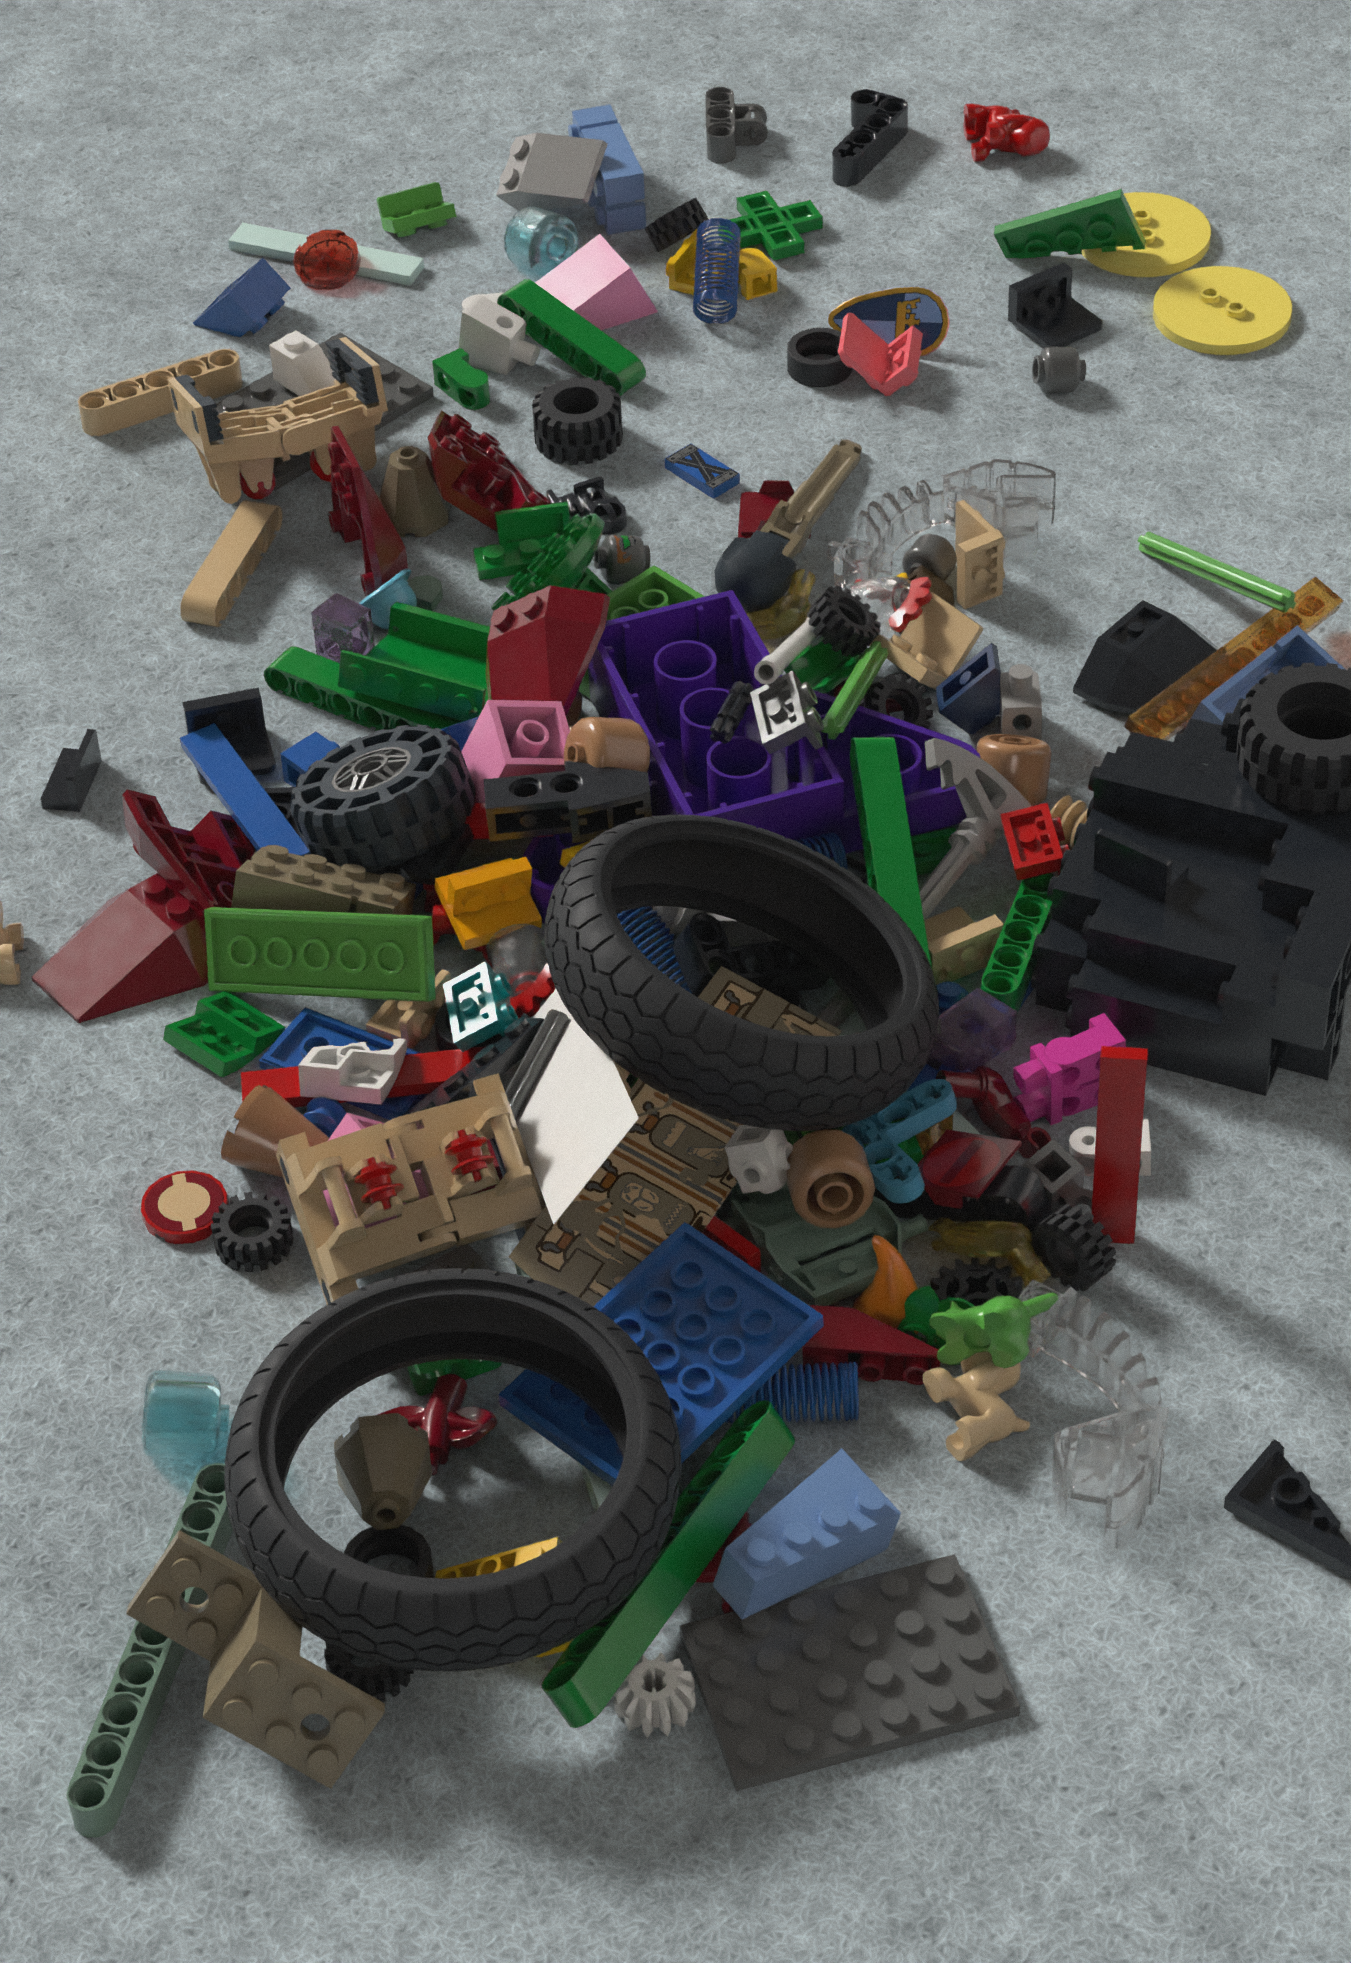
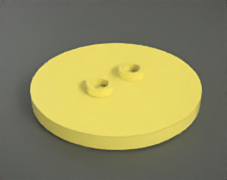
M1151 192L1124 193L1145 237V249L1133 250L1132 246L1117 247L1116 251L1102 252L1101 248L1082 250V255L1089 262L1115 274L1132 277L1165 276L1192 267L1206 255L1210 246L1211 227L1206 216L1197 207L1182 199Z
M1209 266L1179 273L1161 285L1153 301V320L1165 337L1189 350L1214 355L1245 354L1268 347L1287 332L1292 317L1291 299L1280 284L1261 273L1239 267Z

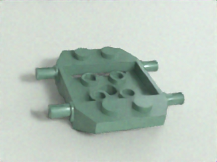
M787 1181L781 1189L768 1194H763L760 1191L742 1193L740 1185H735L731 1196L732 1210L728 1211V1218L722 1220L760 1249L761 1265L768 1273V1275H765L767 1278L807 1305L827 1306L865 1291L870 1283H872L878 1269L876 1253L872 1245V1238L856 1244L860 1237L874 1232L875 1235H879L890 1242L902 1256V1243L905 1242V1239L928 1231L927 1221L922 1214L900 1222L888 1205L875 1196L866 1213L852 1224L839 1228H819L807 1223L795 1211ZM837 1246H851L849 1248L843 1249L841 1251H838L836 1253L813 1261L820 1256V1253L835 1248ZM799 1261H813L803 1266H800V1264L798 1263Z

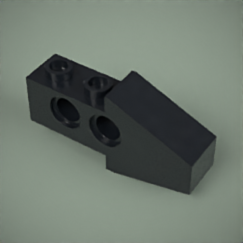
M564 761L565 771L484 779L489 840L499 841L571 833L572 843L594 839L603 832L623 823L652 817L648 772L615 767L597 768L587 763Z

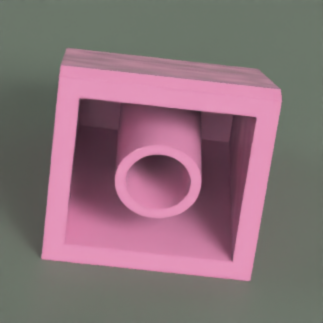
M601 234L536 282L537 285L600 330L658 312L631 268Z
M487 700L462 750V755L476 789L474 803H485L484 779L565 771L564 747L570 729L561 701Z

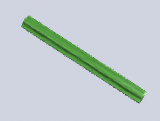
M1148 531L1144 536L1140 535L1137 540L1140 543L1138 548L1140 552L1285 613L1289 608L1293 609L1296 605L1294 601L1295 593L1155 533Z
M873 641L871 646L865 649L823 719L824 730L821 732L827 733L828 739H837L839 733L844 732L888 656V648H882L880 641Z

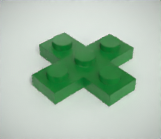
M767 190L736 198L737 210L742 217L729 219L740 228V248L761 243L773 261L805 253L804 240L799 234L823 228V216L811 200L779 207ZM718 229V231L728 232L734 235L732 232L728 230ZM718 234L719 236L728 237V238L734 240L732 237H730V236H728V235ZM722 239V241H725V242H728V243L731 242V241H729V240Z

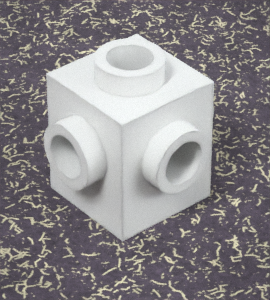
M739 1125L725 1146V1151L729 1158L730 1172L737 1178L742 1193L760 1191L763 1194H768L781 1189L787 1181V1170L790 1169L787 1158L793 1151V1146L787 1142L783 1130Z

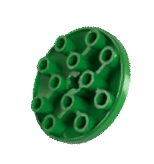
M578 514L575 515L563 528L565 533L562 536L556 532L544 543L541 549L545 553L539 554L527 567L528 571L525 574L519 571L508 582L506 588L514 596L504 592L494 602L491 609L494 611L501 606L510 604L550 585L606 595L611 593L612 590L588 568L598 548L605 522L596 514H589L583 518Z

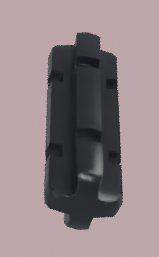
M737 681L733 684L729 691L730 694L726 697L716 716L717 718L710 727L712 732L710 738L712 741H720L723 744L731 741L735 733L734 731L738 728L748 709L747 707L752 701L750 692L754 688L750 683L744 684L741 681Z

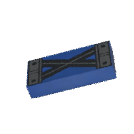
M691 443L664 459L665 469L713 499L740 484V474Z

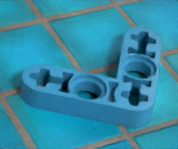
M934 1079L922 1083L902 1094L882 1111L864 1120L846 1125L841 1130L852 1135L863 1147L875 1187L889 1201L899 1204L915 1200L924 1191L925 1185L917 1163L897 1144L915 1136L954 1113L957 1109V1101L950 1082L942 1079ZM906 1118L905 1120L900 1121L898 1123H891L896 1119ZM890 1158L889 1160L883 1163L873 1164L878 1160Z

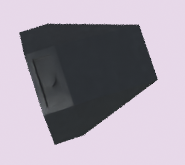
M1142 600L1097 638L1073 686V693L1104 709L1186 727L1200 702L1242 668L1193 625Z

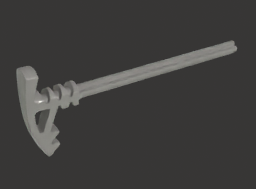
M938 738L925 742L926 768L930 771L940 767L941 788L945 790L955 786L967 818L959 824L958 830L949 837L948 843L952 848L919 888L924 921L968 865H978L986 857L987 851H990L995 846L997 839L1003 836L1004 830L1000 814L1031 807V804L990 764L968 750ZM839 988L818 1014L817 1018L837 1028L850 1016L855 1006L843 990Z

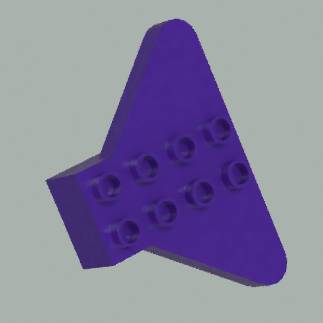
M733 590L606 621L604 632L588 666L590 699L600 717L631 719L640 724L645 731L650 747L648 777L652 816L700 815L723 818L728 821L733 820L753 825L756 828H762L792 840L805 839L806 837L812 838L815 835L819 836L834 832L840 837L846 853L861 850L863 845L850 766L852 738L894 737L910 836L956 825L967 818L955 786L945 790L941 788L940 767L930 771L927 770L925 742L938 738L960 746L981 758L980 754L971 745L961 740L862 706H858L844 732L839 733L837 739H828V734L820 731L823 747L817 750L814 749L805 736L793 744L769 754L761 741L752 701L747 707L748 709L738 728L734 731L735 733L731 741L726 744L720 741H712L710 738L712 734L710 727L717 718L716 716L726 697L730 694L729 691L733 684L737 681H741L744 684L750 683L754 688L753 691L764 686L765 684H761L756 680L754 669L765 656L770 655ZM813 690L818 700V703L813 707L823 721L836 698ZM571 833L533 837L523 857H527L532 867L530 895L542 918L543 924H545L552 891L565 867L560 865L562 850L587 842L572 843Z

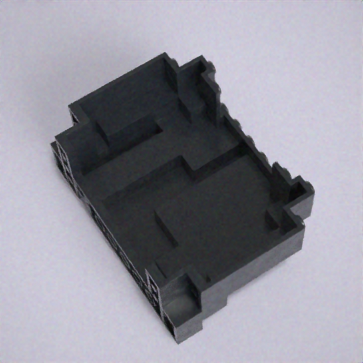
M1240 698L1233 713H1226L1222 725L1190 718L1184 732H1177L1174 742L1131 732L1124 747L1118 746L1115 753L1107 751L1100 767H1093L1088 789L1094 791V795L1088 807L1087 821L1085 824L1079 823L1074 836V847L1072 850L1066 849L1061 861V873L1059 877L1053 876L1048 886L1047 900L1052 901V917L1044 935L1038 934L1034 941L1032 958L1037 959V965L1032 974L1031 988L1036 989V1005L1067 1012L1065 1028L1071 1029L1070 1037L1089 1030V1019L1105 1013L1126 1039V1047L1148 1049L1147 1065L1266 1096L1278 1068L1328 1080L1340 1052L1346 993L1351 984V807H1349L1347 812L1335 814L1334 810L1325 811L1323 815L1312 814L1311 810L1304 809L1296 812L1288 810L1285 804L1280 803L1277 806L1268 801L1265 793L1259 795L1249 785V781L1242 776L1239 762L1237 761L1240 709L1242 702L1245 700ZM1305 736L1312 739L1332 740L1331 738L1320 736ZM1100 829L1107 830L1189 866L1188 879L1166 902H1162L1093 870L1095 834Z

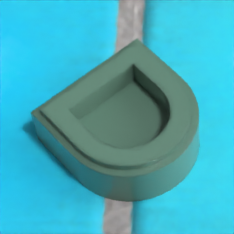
M429 575L417 576L408 581L417 598V607L433 611L443 598L441 581Z

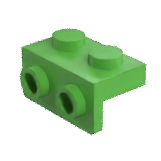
M438 182L380 196L376 200L383 229L391 233H397V237L413 235L417 233V227L428 225L429 229L447 225V219L457 217L454 203L443 200L441 187Z

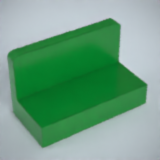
M821 636L806 647L784 671L786 674L793 671L802 684L808 682L813 690L825 694L850 676L862 654L852 658L851 655L848 657L843 656L841 650L836 653L831 650L832 645L830 643L825 645L821 641L823 639Z

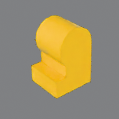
M746 248L740 250L738 283L741 285V294L744 298L750 300L777 292V267L759 249Z

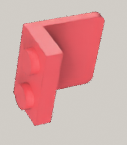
M848 313L843 318L838 354L841 361L864 377L871 388L879 390L884 396H890L902 386H909L917 378L923 333L912 325L890 344H887L853 313Z

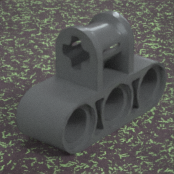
M714 87L706 92L707 158L711 162L720 164L731 162L736 157V146H756L766 140L768 135L766 126L767 113L762 106L754 103L735 104L734 92L727 87ZM751 112H754V118H751ZM751 131H755V137H752Z

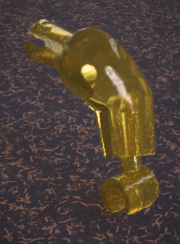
M795 570L792 574V581L787 595L779 598L769 609L746 613L761 640L781 638L805 623L807 613L812 607L809 603V598L816 582V577L812 572H808L806 581L802 583L805 570Z
M942 1217L928 1227V1231H936L941 1235V1237L931 1242V1247L935 1251H940L946 1247L947 1252L975 1258L1000 1256L1002 1259L1007 1258L1018 1276L1022 1277L1027 1291L1038 1286L1051 1276L1029 1243L1032 1240L1030 1237L1032 1232L1021 1223L1009 1221L954 1223L951 1219Z

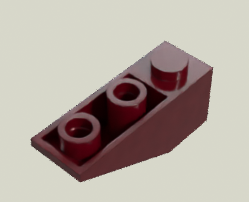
M809 1305L823 1315L824 1326L802 1347L804 1374L807 1363L811 1365L812 1375L814 1364L817 1363L821 1376V1368L824 1362L828 1366V1373L830 1371V1364L833 1362L836 1365L837 1374L840 1362L843 1364L845 1362L847 1364L849 1362L852 1364L856 1362L858 1378L864 1381L897 1380L906 1381L913 1385L924 1384V1372L938 1368L941 1365V1362L937 1359L939 1349L857 1309Z

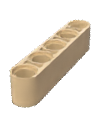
M220 349L89 391L80 396L78 400L83 431L87 435L102 436L173 413L174 408L167 381L170 378L188 374L195 381L196 385L194 387L203 397L210 396L212 399L234 393L243 384L239 355L231 349Z
M243 500L182 597L180 613L183 621L214 627L222 625L219 623L220 620H225L236 602L233 601L234 597H239L249 581L247 576L253 574L263 556H260L261 553H266L276 537L274 532L279 531L281 528L282 509L280 506Z

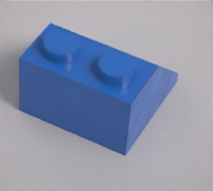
M261 258L226 287L199 315L193 324L236 337L243 336L249 330L254 335L268 322L265 315L268 313L272 316L285 304L282 297L291 287L264 258Z

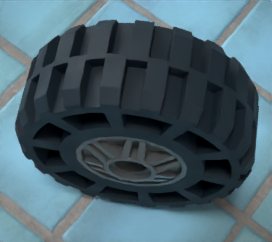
M404 725L397 726L394 729L375 731L373 734L362 738L360 736L340 748L337 747L331 750L321 760L315 761L309 766L308 771L305 774H301L296 781V787L292 790L290 811L303 842L311 854L323 856L327 859V862L341 867L344 864H357L363 866L367 872L381 870L383 867L405 863L406 860L415 856L419 857L429 852L432 847L442 844L449 839L450 835L455 831L454 829H459L462 824H465L466 817L471 815L476 789L456 740L439 728L432 729L428 725H418L417 727Z

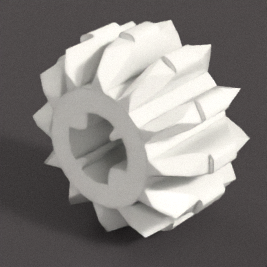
M662 1651L655 1660H648L642 1655L638 1665L633 1667L613 1695L615 1697L613 1700L615 1713H617L619 1718H624V1723L629 1731L640 1727L642 1724V1731L647 1738L652 1733L653 1727H660V1730L668 1737L671 1731V1722L685 1727V1723L688 1720L687 1713L694 1712L696 1705V1695L693 1692L695 1690L694 1678L690 1671H684V1665L681 1663L680 1658L666 1663V1657Z

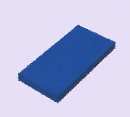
M305 1007L259 1059V1065L263 1070L296 1067L313 1047L345 1046L351 1043L366 1042L370 1051L390 1049L393 1046V1042ZM407 1047L405 1055L418 1054L421 1052H418ZM427 1094L386 1098L381 1105L361 1102L346 1103L391 1120L404 1114Z

